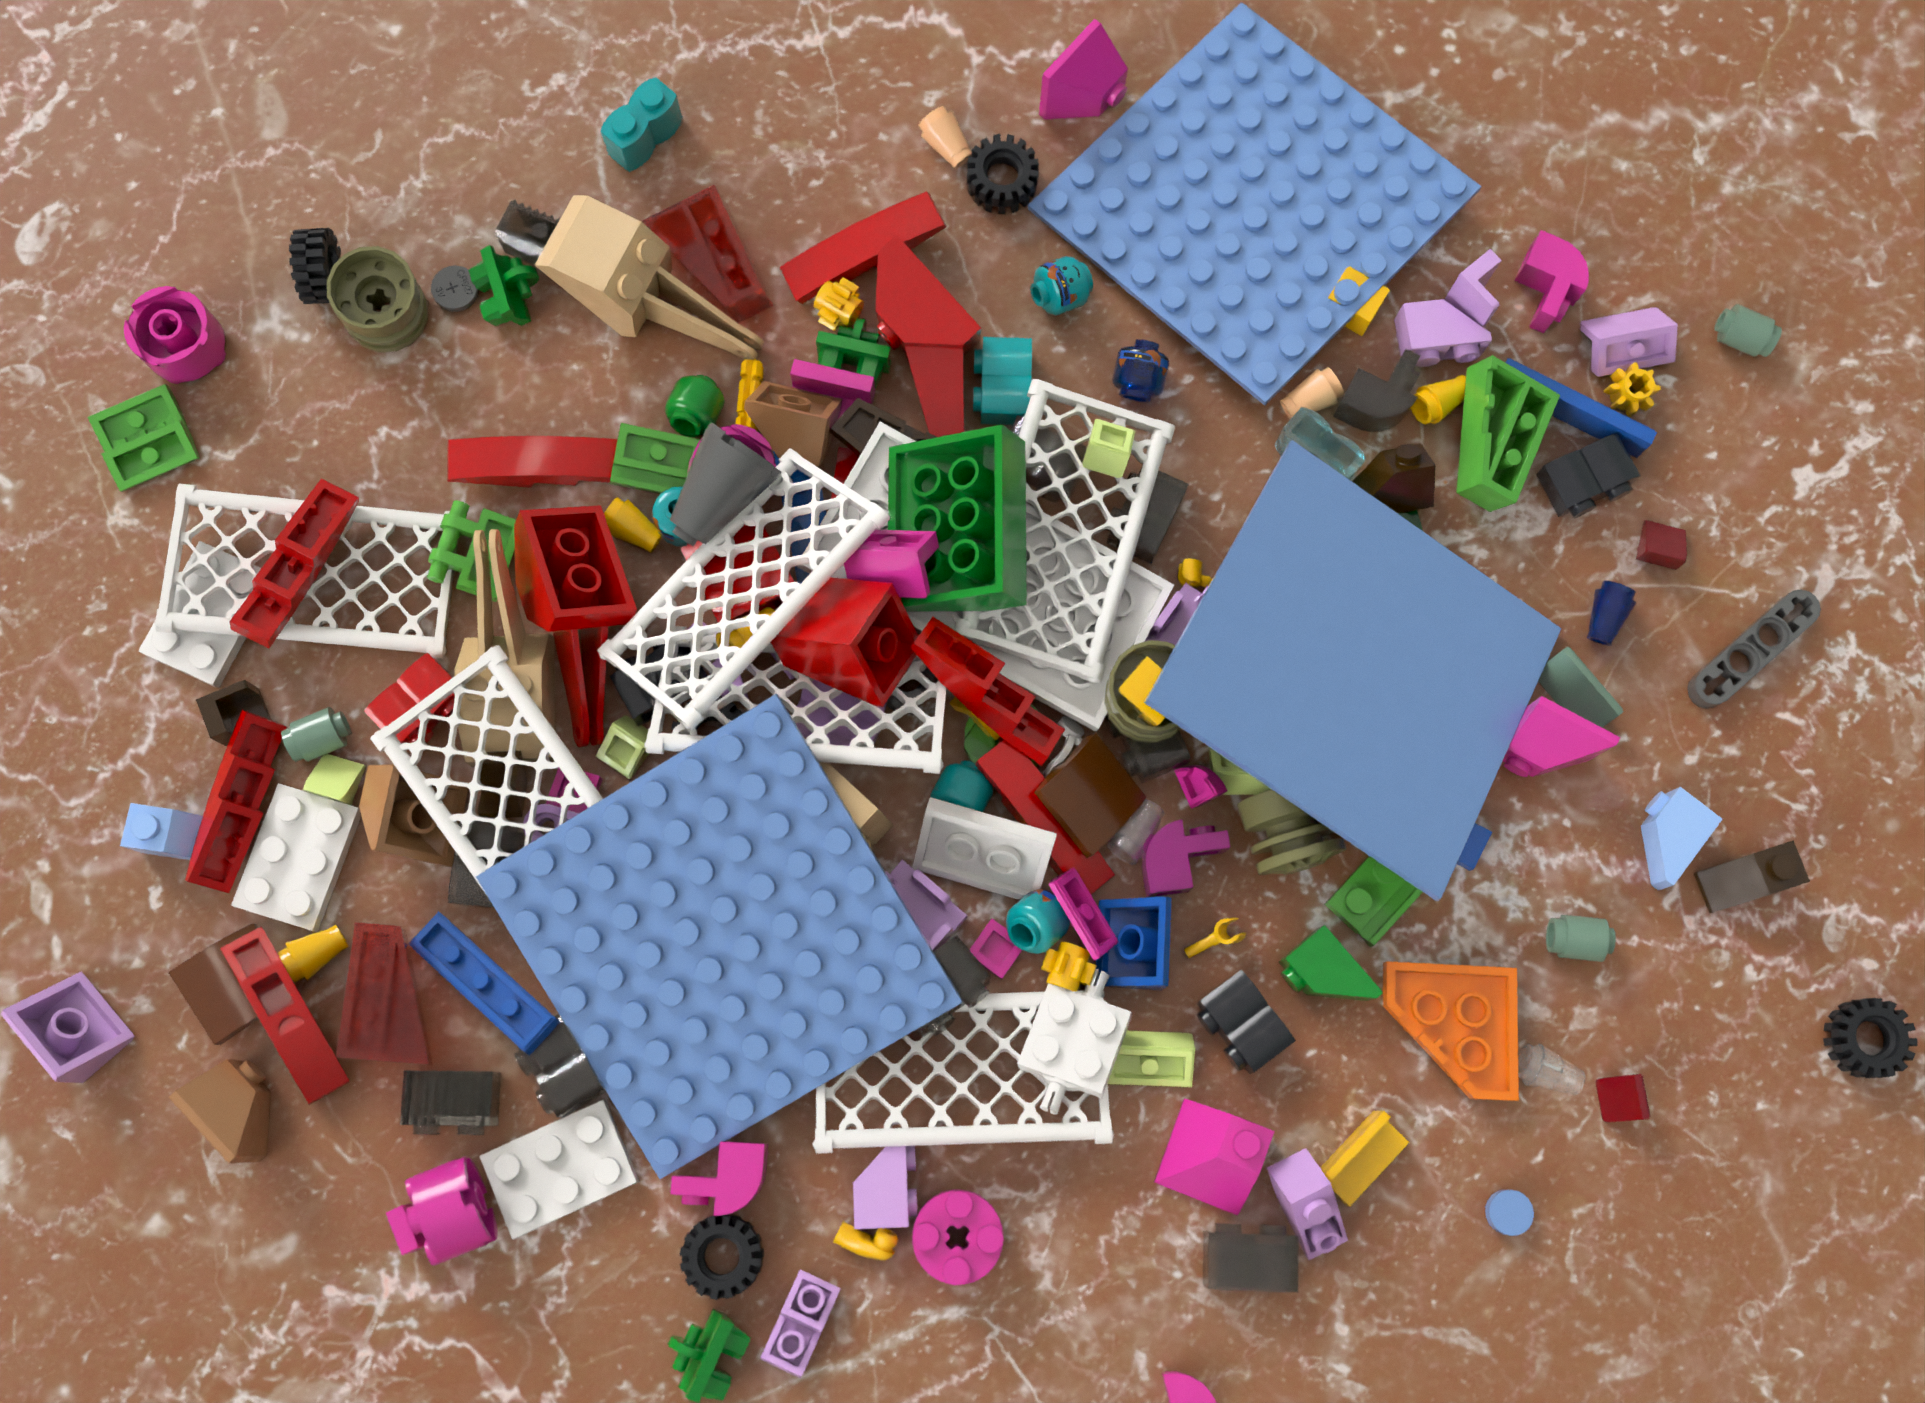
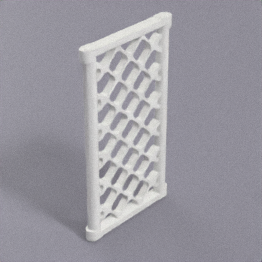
M1033 379L1027 393L1030 401L1019 437L1025 441L1026 467L1042 465L1047 471L1052 484L1041 490L1033 491L1026 483V503L1033 505L1040 518V523L1026 529V535L1041 528L1045 529L1054 543V549L1042 555H1035L1026 541V554L1029 559L1026 562V568H1034L1043 584L1042 588L1027 594V602L1033 597L1046 593L1055 605L1057 614L1043 621H1038L1034 617L1028 603L1025 606H1020L1024 609L1031 622V626L1017 634H1012L1008 631L1001 618V614L1011 608L986 611L985 613H981L982 611H964L962 619L958 618L956 620L954 630L974 643L1079 676V678L1092 683H1101L1105 670L1102 662L1164 450L1166 444L1172 441L1175 426L1159 419L1156 420L1054 386L1039 379ZM1047 399H1051L1075 407V409L1062 415H1056L1046 405ZM1086 411L1114 420L1113 424L1123 427L1129 425L1152 433L1151 439H1145L1140 442L1133 440L1131 454L1143 464L1139 477L1130 479L1115 477L1117 481L1116 486L1103 492L1095 488L1089 477V472L1093 470L1083 467L1074 447L1088 441L1091 435L1093 424ZM1042 415H1045V420H1041ZM1078 415L1085 423L1089 434L1072 441L1068 439L1060 422ZM1053 427L1059 434L1063 446L1050 453H1045L1034 441L1038 429ZM1031 452L1034 454L1033 458H1029ZM1065 452L1071 456L1078 471L1061 479L1056 476L1049 463V459ZM1076 478H1081L1085 481L1092 495L1091 498L1079 504L1071 503L1063 489L1064 484ZM1133 486H1136L1135 492L1132 490ZM1055 490L1063 500L1066 510L1048 517L1040 507L1037 497ZM1116 491H1121L1132 502L1128 515L1112 517L1103 502V498ZM1094 503L1098 505L1106 523L1093 530H1088L1080 520L1077 510ZM1065 516H1070L1079 529L1080 536L1063 543L1057 538L1051 523ZM1122 524H1125L1124 530L1121 529ZM1105 529L1111 530L1120 539L1117 554L1100 555L1091 536ZM1078 542H1085L1094 557V562L1077 569L1072 565L1065 549ZM1057 554L1062 558L1069 574L1051 582L1046 578L1039 562ZM1109 563H1114L1112 569L1110 568ZM1096 567L1109 578L1105 593L1100 592L1091 595L1085 589L1080 579V574ZM1072 580L1082 594L1083 601L1065 608L1059 602L1054 592V587ZM1099 601H1102L1101 608L1098 606ZM1082 606L1088 607L1092 614L1098 617L1094 632L1078 634L1068 618V613ZM989 619L996 620L1005 639L976 630L978 622ZM1060 619L1067 627L1071 640L1058 647H1052L1042 631V626ZM1030 632H1034L1042 642L1045 652L1016 643L1015 641ZM1091 640L1090 646L1088 647L1086 645V641ZM1069 646H1076L1086 656L1085 663L1083 665L1056 656V653Z
M790 448L779 459L780 463L775 467L782 472L777 480L707 544L703 543L611 641L607 639L597 650L601 659L607 660L614 667L616 666L676 715L685 728H690L692 731L704 719L702 715L863 542L876 529L880 530L891 518L885 509L868 501ZM798 469L811 479L793 483L790 476ZM825 487L838 497L820 501V490ZM813 489L812 500L809 504L792 508V498L795 493ZM773 494L776 496L785 495L784 507L781 510L764 514L761 507ZM852 505L866 515L860 521L857 519L847 520V509ZM840 507V517L837 522L819 526V515L822 511ZM812 513L811 525L807 529L791 532V521L793 518ZM783 520V531L781 534L763 538V529L767 523ZM744 525L756 526L755 537L752 541L735 545L732 537ZM839 532L842 540L831 552L826 550L818 551V540L822 535ZM811 538L808 553L790 557V546L793 542ZM782 544V555L778 560L762 563V552L765 548ZM754 550V561L750 566L734 569L736 555ZM715 555L719 557L726 556V568L722 572L706 575L703 568ZM810 563L813 571L801 584L797 582L788 583L789 570L792 567ZM781 569V580L776 586L760 589L761 576L764 573ZM753 575L752 588L749 591L732 595L733 582L736 579ZM725 581L724 593L721 597L704 601L705 589L708 585ZM686 586L690 588L697 587L696 600L691 604L677 607L674 598ZM780 595L783 603L771 616L767 614L759 615V603L763 598ZM751 601V612L747 617L731 620V608L735 604ZM723 607L722 620L719 623L703 626V615L707 610ZM695 612L693 627L688 630L675 632L676 619L681 615ZM656 617L661 619L667 618L666 632L659 636L647 638V633L644 630ZM750 626L753 635L741 648L736 646L729 647L730 633L735 629ZM721 632L720 646L715 650L701 652L703 637ZM693 638L691 653L686 656L673 658L675 643ZM665 644L663 659L645 664L647 649L652 646ZM627 648L637 650V660L633 666L620 657ZM720 658V663L723 667L710 681L699 679L700 665L705 661ZM691 664L690 678L686 682L670 685L672 670L679 666ZM663 670L662 683L659 687L644 677L647 673ZM689 691L692 700L685 708H682L670 698L675 693Z
M179 483L176 490V504L155 630L156 632L175 633L177 629L243 636L231 630L229 621L247 597L238 599L229 589V582L244 571L251 572L255 577L257 574L253 570L254 564L267 554L275 551V540H268L259 529L260 524L267 518L268 513L285 515L286 520L289 522L304 500L199 490L197 485ZM189 505L199 506V510L203 515L202 522L185 532ZM357 506L339 538L351 550L350 557L336 567H331L325 563L324 566L327 568V573L312 584L303 598H312L321 608V614L313 621L312 625L295 624L294 618L291 617L276 639L421 653L428 652L434 658L443 659L447 651L446 632L454 570L447 571L444 582L441 583L440 597L436 598L424 586V582L428 579L429 570L422 575H415L407 566L406 559L420 548H426L431 553L432 548L429 544L435 538L438 531H443L440 525L444 514ZM225 509L242 511L247 521L246 525L232 536H225L216 525V521L224 514ZM353 522L369 523L375 532V538L361 549L353 548L345 538V533L352 527ZM379 525H387L384 528L379 527ZM396 526L413 528L418 538L417 543L404 553H397L387 542V538L394 532ZM206 527H213L221 536L222 542L207 554H200L192 545L191 540ZM421 529H428V531L422 532ZM255 531L265 541V547L251 558H243L236 550L235 542L248 532ZM458 542L454 551L455 554H457ZM384 544L394 555V559L381 570L373 571L363 560V556L376 545ZM183 545H188L196 554L197 560L188 568L179 572ZM231 549L240 559V565L226 576H218L210 566V561L223 550ZM353 562H360L370 573V577L357 588L349 589L339 578V574ZM396 566H402L411 575L413 580L400 592L391 593L383 584L382 577ZM200 567H206L215 577V583L203 593L195 595L185 584V579ZM334 579L342 586L346 594L333 606L324 607L315 597V591L329 580ZM379 584L388 594V600L372 612L367 611L358 601V595L370 585ZM176 585H181L190 595V602L183 607L181 613L172 612ZM421 588L431 599V604L419 614L412 616L404 609L400 601L413 589ZM219 589L226 590L234 600L233 607L227 611L225 617L209 616L203 604L205 599ZM348 602H355L364 613V618L357 624L356 629L338 628V624L333 618L334 613ZM391 606H397L407 617V622L400 628L399 634L381 632L376 622V618ZM438 610L435 637L424 636L423 631L419 627L420 620L432 611ZM199 611V615L192 614V612ZM328 623L330 624V627H324L322 625ZM370 627L373 628V631H366L365 629ZM415 632L416 635H408V633Z
M675 626V632L687 630V627ZM717 633L703 637L701 652L718 648L716 642ZM693 638L676 642L673 648V658H677L679 647H690L692 651ZM769 643L762 652L775 653L776 659L779 662L764 671L758 670L751 663L746 669L754 678L741 686L731 684L727 688L730 693L715 701L702 715L704 719L715 717L723 726L732 720H728L719 710L733 701L741 702L748 710L754 708L757 705L753 704L744 694L761 685L766 687L773 695L778 694L785 707L792 713L791 717L794 722L804 724L812 732L806 738V742L818 762L924 769L923 773L940 774L944 766L941 760L946 687L939 680L937 683L931 682L921 673L927 666L918 656H916L891 694L904 704L893 713L886 714L879 707L858 699L860 701L849 710L843 711L831 701L843 693L842 691L835 688L828 692L820 691L812 683L814 679L783 666L773 646ZM705 661L701 664L711 673L704 678L709 681L721 669L715 667L710 661ZM691 664L674 668L671 673V683L673 679L678 680L680 683L686 682L688 679L682 673L690 669ZM663 670L661 671L659 686L662 683ZM782 670H787L797 681L784 689H779L769 678ZM911 679H915L927 690L915 698H909L898 687ZM805 688L817 699L805 707L799 708L787 697ZM685 691L671 699L680 705L691 697L689 691ZM932 697L936 698L934 717L928 716L918 707ZM655 701L651 725L648 730L647 740L645 741L646 753L664 754L665 751L681 752L706 737L697 735L696 728L693 731L690 728H685L676 715L659 701ZM820 707H826L836 718L824 726H816L807 715ZM863 710H869L880 721L870 728L863 730L851 718ZM667 713L673 715L680 722L673 729L672 734L662 733L665 714ZM907 713H913L924 724L913 732L907 733L894 722ZM839 726H846L856 737L852 739L850 746L830 745L829 738L826 735ZM883 729H890L901 740L895 744L894 749L874 748V743L870 738ZM927 732H933L932 752L918 751L919 748L915 740Z
M499 645L489 648L478 660L391 724L376 731L370 738L379 752L385 751L479 885L480 883L475 876L497 864L500 856L508 857L513 854L504 852L500 848L504 826L520 827L526 831L524 847L532 842V836L536 830L550 832L555 829L536 824L535 817L540 800L560 803L562 809L559 825L566 822L567 811L570 805L585 803L589 808L603 799L506 663L509 658ZM486 668H489L494 675L490 679L488 688L485 691L470 690L465 686L467 682ZM498 684L504 689L503 691L499 690ZM454 693L455 702L451 716H437L430 712L433 707ZM466 693L482 695L485 698L484 714L479 722L464 720L460 717L462 697ZM509 697L519 710L514 717L513 724L509 727L492 724L490 713L493 700L495 698ZM419 718L420 727L417 740L414 743L401 744L396 735ZM430 719L443 720L450 724L449 739L446 747L442 748L426 744L425 734L427 723ZM524 719H525L526 722L529 724V726H525V725H524V723H523V720H524ZM460 724L479 727L480 739L476 752L456 749L455 739L457 727ZM490 729L506 730L510 733L509 752L506 757L491 756L485 752L487 732ZM534 732L544 745L536 762L518 760L515 756L518 736L521 733ZM428 749L444 753V770L440 778L426 779L418 768L417 764L420 762L424 750ZM407 750H410V751H411V753H412V756H411V757H410V755L408 754ZM549 754H550L551 757L553 758L554 762H551V761L549 760V758H548ZM454 755L471 756L475 759L474 776L470 783L451 779L450 770ZM484 760L502 761L505 764L506 770L502 787L495 788L481 784L480 775ZM521 764L535 768L536 777L534 789L531 793L514 791L510 787L514 765ZM560 768L570 782L565 788L564 795L561 798L543 795L540 791L543 771L545 769ZM432 785L436 786L437 792L432 788ZM450 785L467 787L470 790L469 807L465 814L452 815L442 802ZM480 790L493 791L500 794L499 813L495 819L481 817L475 813L477 794ZM574 790H576V792L580 796L579 798H577L574 795ZM510 795L524 796L531 800L527 823L512 822L506 819L505 811L507 799ZM456 821H460L462 823V829ZM474 821L490 822L495 825L496 832L491 849L476 850L467 837ZM482 856L487 858V864L483 860Z
M1104 991L1102 992V995H1101V998H1102V999L1104 998ZM1045 992L959 994L963 1002L930 1021L932 1028L921 1040L913 1041L907 1035L902 1038L911 1046V1050L898 1063H891L880 1052L872 1055L880 1059L889 1068V1073L877 1085L870 1086L857 1074L858 1068L867 1060L865 1059L846 1070L845 1074L832 1087H826V1083L816 1088V1129L813 1147L816 1154L833 1153L834 1148L1071 1140H1094L1095 1144H1112L1114 1132L1109 1112L1108 1083L1103 1097H1098L1100 1121L1087 1122L1086 1115L1081 1111L1080 1105L1090 1095L1085 1092L1077 1101H1071L1065 1095L1063 1096L1062 1102L1068 1107V1111L1063 1117V1122L1043 1123L1035 1107L1044 1098L1049 1084L1040 1076L1031 1073L1045 1086V1089L1033 1102L1027 1103L1013 1091L1012 1086L1024 1073L1030 1072L1020 1069L1010 1081L1005 1082L989 1069V1065L1002 1052H1008L1017 1061L1019 1060L1020 1055L1010 1046V1043L1021 1031H1030L1032 1026L1031 1020L1035 1017L1036 1009L1039 1008ZM1012 1010L1014 1017L1019 1021L1020 1025L1009 1037L1001 1038L988 1027L987 1023L992 1018L993 1011ZM1020 1010H1029V1011L1026 1012V1013H1023V1012H1021ZM976 1011H986V1012H985L984 1014H979V1013H977ZM950 1012H969L970 1018L976 1024V1027L962 1040L956 1039L943 1026L948 1020ZM980 1031L986 1032L999 1045L993 1054L984 1061L979 1060L966 1047L967 1043ZM935 1033H942L955 1046L954 1050L941 1062L933 1060L922 1049L923 1045ZM959 1053L965 1054L978 1067L975 1073L964 1083L957 1082L945 1070L946 1065ZM914 1055L922 1056L934 1068L933 1072L918 1085L912 1083L901 1072V1068ZM981 1074L988 1075L1001 1088L999 1093L988 1104L980 1103L968 1092V1087ZM939 1075L946 1078L956 1088L955 1094L942 1106L936 1105L923 1092L924 1088ZM893 1077L900 1078L912 1090L911 1095L898 1107L891 1106L879 1094L881 1088ZM850 1078L855 1079L868 1091L866 1097L852 1109L847 1108L835 1097V1092ZM961 1096L966 1097L979 1109V1114L975 1117L972 1126H953L951 1118L946 1114L947 1109ZM1002 1096H1011L1023 1107L1024 1112L1019 1117L1018 1124L998 1125L996 1117L991 1113V1108ZM915 1098H921L935 1111L934 1116L929 1121V1127L908 1128V1123L902 1116V1111ZM870 1100H878L890 1112V1116L885 1121L884 1128L864 1129L862 1122L857 1117L858 1112ZM827 1101L834 1102L846 1114L839 1125V1130H826ZM1077 1119L1079 1122H1070V1120ZM1028 1120H1032L1035 1122L1031 1124H1025V1122ZM989 1122L990 1125H981V1123ZM939 1123H943L946 1125L942 1127H936V1125ZM900 1125L901 1128H892V1126ZM850 1126L856 1127V1129L847 1130Z

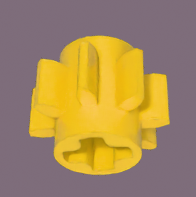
M842 277L839 283L836 281L834 283L830 281L825 282L817 293L813 305L814 308L819 310L817 315L820 316L818 322L833 331H836L839 325L853 326L864 306V301L859 299L860 294L857 292L859 286Z
M1637 362L1631 364L1626 369V372L1620 368L1614 371L1610 377L1615 383L1609 385L1604 390L1605 394L1610 395L1611 402L1613 403L1610 408L1613 410L1616 408L1626 410L1627 417L1634 415L1639 408L1643 411L1651 408L1654 405V401L1649 396L1661 390V386L1655 385L1652 376L1654 371L1638 369ZM1630 387L1634 388V393L1629 390Z
M1060 941L1057 951L1049 949L1046 952L1041 970L1049 972L1047 984L1050 983L1076 992L1080 984L1084 986L1091 984L1097 965L1088 963L1090 953L1087 949Z

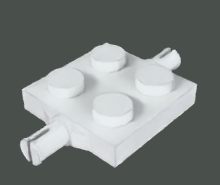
M1099 969L1095 970L1091 984L1086 985L1084 992H1073L1048 983L1017 1063L1019 1069L1036 1074L1049 1084L1040 1108L1048 1112L1050 1107L1051 1114H1058L1066 1090L1083 1091L1099 1098L1103 1097L1132 1017L1131 1011L1108 1004L1101 998L1109 975L1101 971L1099 976Z

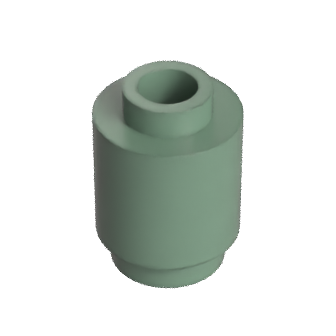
M1736 304L1731 310L1728 308L1724 309L1714 327V330L1718 332V342L1753 357L1758 354L1767 357L1776 347L1782 333V328L1775 325L1774 319L1740 304Z
M331 707L293 721L289 724L290 728L281 732L286 750L295 762L302 759L309 762L347 746L346 736L352 734L350 725L343 712L335 713Z
M1561 915L1560 918H1550L1548 922L1546 947L1548 952L1557 953L1559 958L1603 962L1607 954H1612L1616 943L1615 930L1609 928L1608 922L1604 918Z

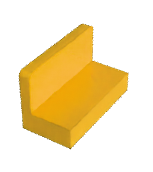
M1384 1110L1373 1111L1320 1167L1331 1183L1334 1194L1348 1207L1359 1198L1410 1143L1388 1122L1391 1117Z

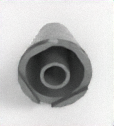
M711 422L705 429L670 518V521L676 524L672 532L693 547L698 540L707 544L776 481L782 473L759 454L739 440L731 438L725 434L724 430Z

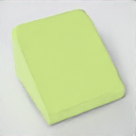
M1095 419L1084 455L1083 467L1121 478L1130 458L1135 431L1107 421Z
M628 716L621 717L611 724L595 757L628 779H631L649 755V753H646L645 748L648 729L642 725L637 726L635 721Z
M325 754L309 775L303 790L352 805L366 765Z

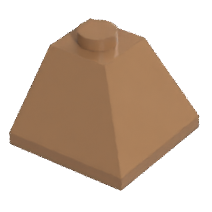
M763 381L745 400L744 409L761 434L769 442L770 447L778 458H781L790 448L816 467H819L827 457L833 437L830 430L838 420L843 399Z
M368 765L359 810L371 850L452 867L455 850L395 765ZM422 772L426 779L441 777L434 774ZM432 785V788L437 792L436 786ZM456 785L448 787L442 802L452 815L463 814L468 792L467 787Z
M226 1059L175 1090L168 1097L228 1164L260 1162L267 1156L271 1091L262 1082L266 1078L264 1073L253 1062L249 1060L243 1062L242 1060Z

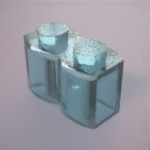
M1301 407L1283 427L1275 443L1278 453L1282 456L1288 443L1291 440L1295 441L1350 481L1354 479L1366 461L1363 451L1355 442L1343 435L1334 433L1329 423L1320 414Z

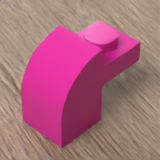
M1540 230L1530 245L1514 280L1544 293L1529 327L1544 333L1553 321L1560 323L1569 305L1574 306L1585 292L1589 281L1588 266L1580 251L1564 239Z
M721 1141L719 1144L717 1177L674 1175L671 1179L670 1195H682L681 1204L708 1205L709 1197H715L714 1216L727 1215L744 1208L756 1198L764 1184L767 1170L768 1144Z

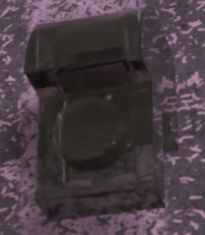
M1405 349L1387 382L1358 368L1333 417L1359 430L1368 432L1385 431L1399 424L1418 398L1410 392L1420 375L1419 372L1413 370L1420 355Z

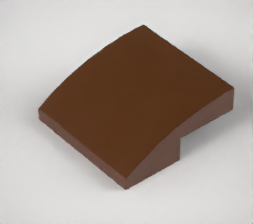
M1096 732L1084 737L1066 762L1055 766L1034 792L1086 858L1093 856L1124 826L1146 799L1145 794Z
M254 923L219 940L168 972L214 1045H222L259 1019L220 949L257 929L258 927Z

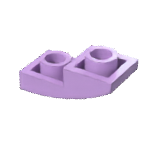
M800 1270L760 1360L801 1379L841 1288Z

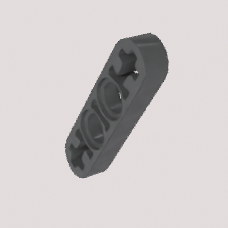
M1801 589L1794 590L1778 600L1691 678L1687 690L1692 702L1698 707L1709 709L1720 705L1733 696L1820 616L1821 607L1816 596L1809 591ZM1800 603L1804 608L1801 611V615L1787 624L1782 618L1794 609V605ZM1761 626H1770L1777 632L1778 643L1776 646L1771 647L1761 641L1759 637ZM1732 652H1741L1749 660L1747 672H1737L1732 668L1729 660ZM1720 674L1727 679L1714 689L1713 694L1707 696L1703 690L1707 686L1706 683L1714 680Z

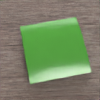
M163 384L87 417L104 450L101 455L120 492L200 459L184 416L169 385Z

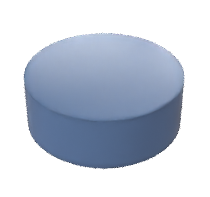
M1504 1189L1490 1196L1486 1203L1485 1215L1489 1225L1495 1231L1504 1235L1516 1236L1529 1229L1533 1222L1534 1210L1530 1200L1519 1191Z

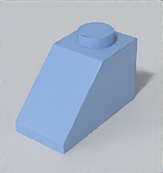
M1682 787L1667 793L1660 791L1645 808L1649 815L1641 825L1651 886L1657 890L1675 885L1722 821L1720 816Z
M130 803L120 846L140 853L190 860L203 816L174 809Z

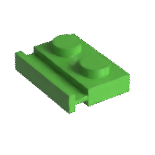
M621 423L609 484L661 494L672 487H683L687 477L689 461L700 439Z
M1368 856L1324 905L1372 947L1422 894V891L1371 856Z

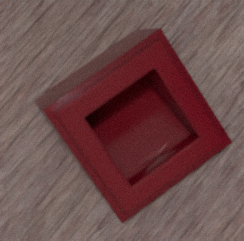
M1645 520L1642 526L1636 560L1677 570L1686 563V530Z
M1641 1074L1606 1077L1596 1080L1595 1084L1601 1116L1604 1122L1650 1119L1648 1100Z

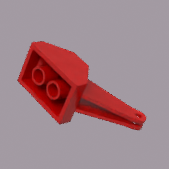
M895 235L878 251L875 310L879 322L876 326L879 330L878 334L893 351L900 347L907 354L928 432L936 437L964 432L963 356L981 341L982 328L898 235Z
M601 505L520 510L514 524L515 578L526 618L544 630L553 632L576 745L578 747H586L589 742L593 746L601 745L604 738L603 713L606 660L600 658L597 650L608 638V626L626 625L636 614L637 608ZM578 629H580L581 652H580V644H579V637H578Z

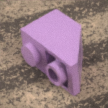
M1444 299L1403 303L1394 319L1402 365L1416 363L1418 367H1428L1437 364L1440 360L1455 359L1459 363L1474 361L1483 354L1492 341L1491 333Z
M915 1146L885 1147L853 1182L854 1229L909 1227V1217L917 1216V1190L908 1189L907 1171L916 1170Z
M1307 1148L1267 1167L1275 1195L1308 1260L1323 1253L1331 1252L1338 1245L1348 1241L1332 1185Z

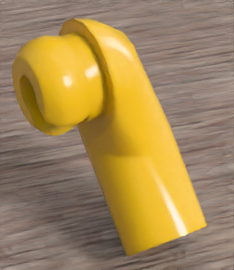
M843 1221L833 1242L859 1256L885 1261L895 1254L894 1247L898 1243V1236L888 1228H879L874 1237L860 1229H854V1226Z

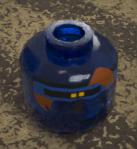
M1136 339L1134 346H1126L1119 350L1112 377L1114 386L1120 390L1119 396L1139 402H1151L1152 397L1163 393L1170 361L1165 354L1158 351V343Z

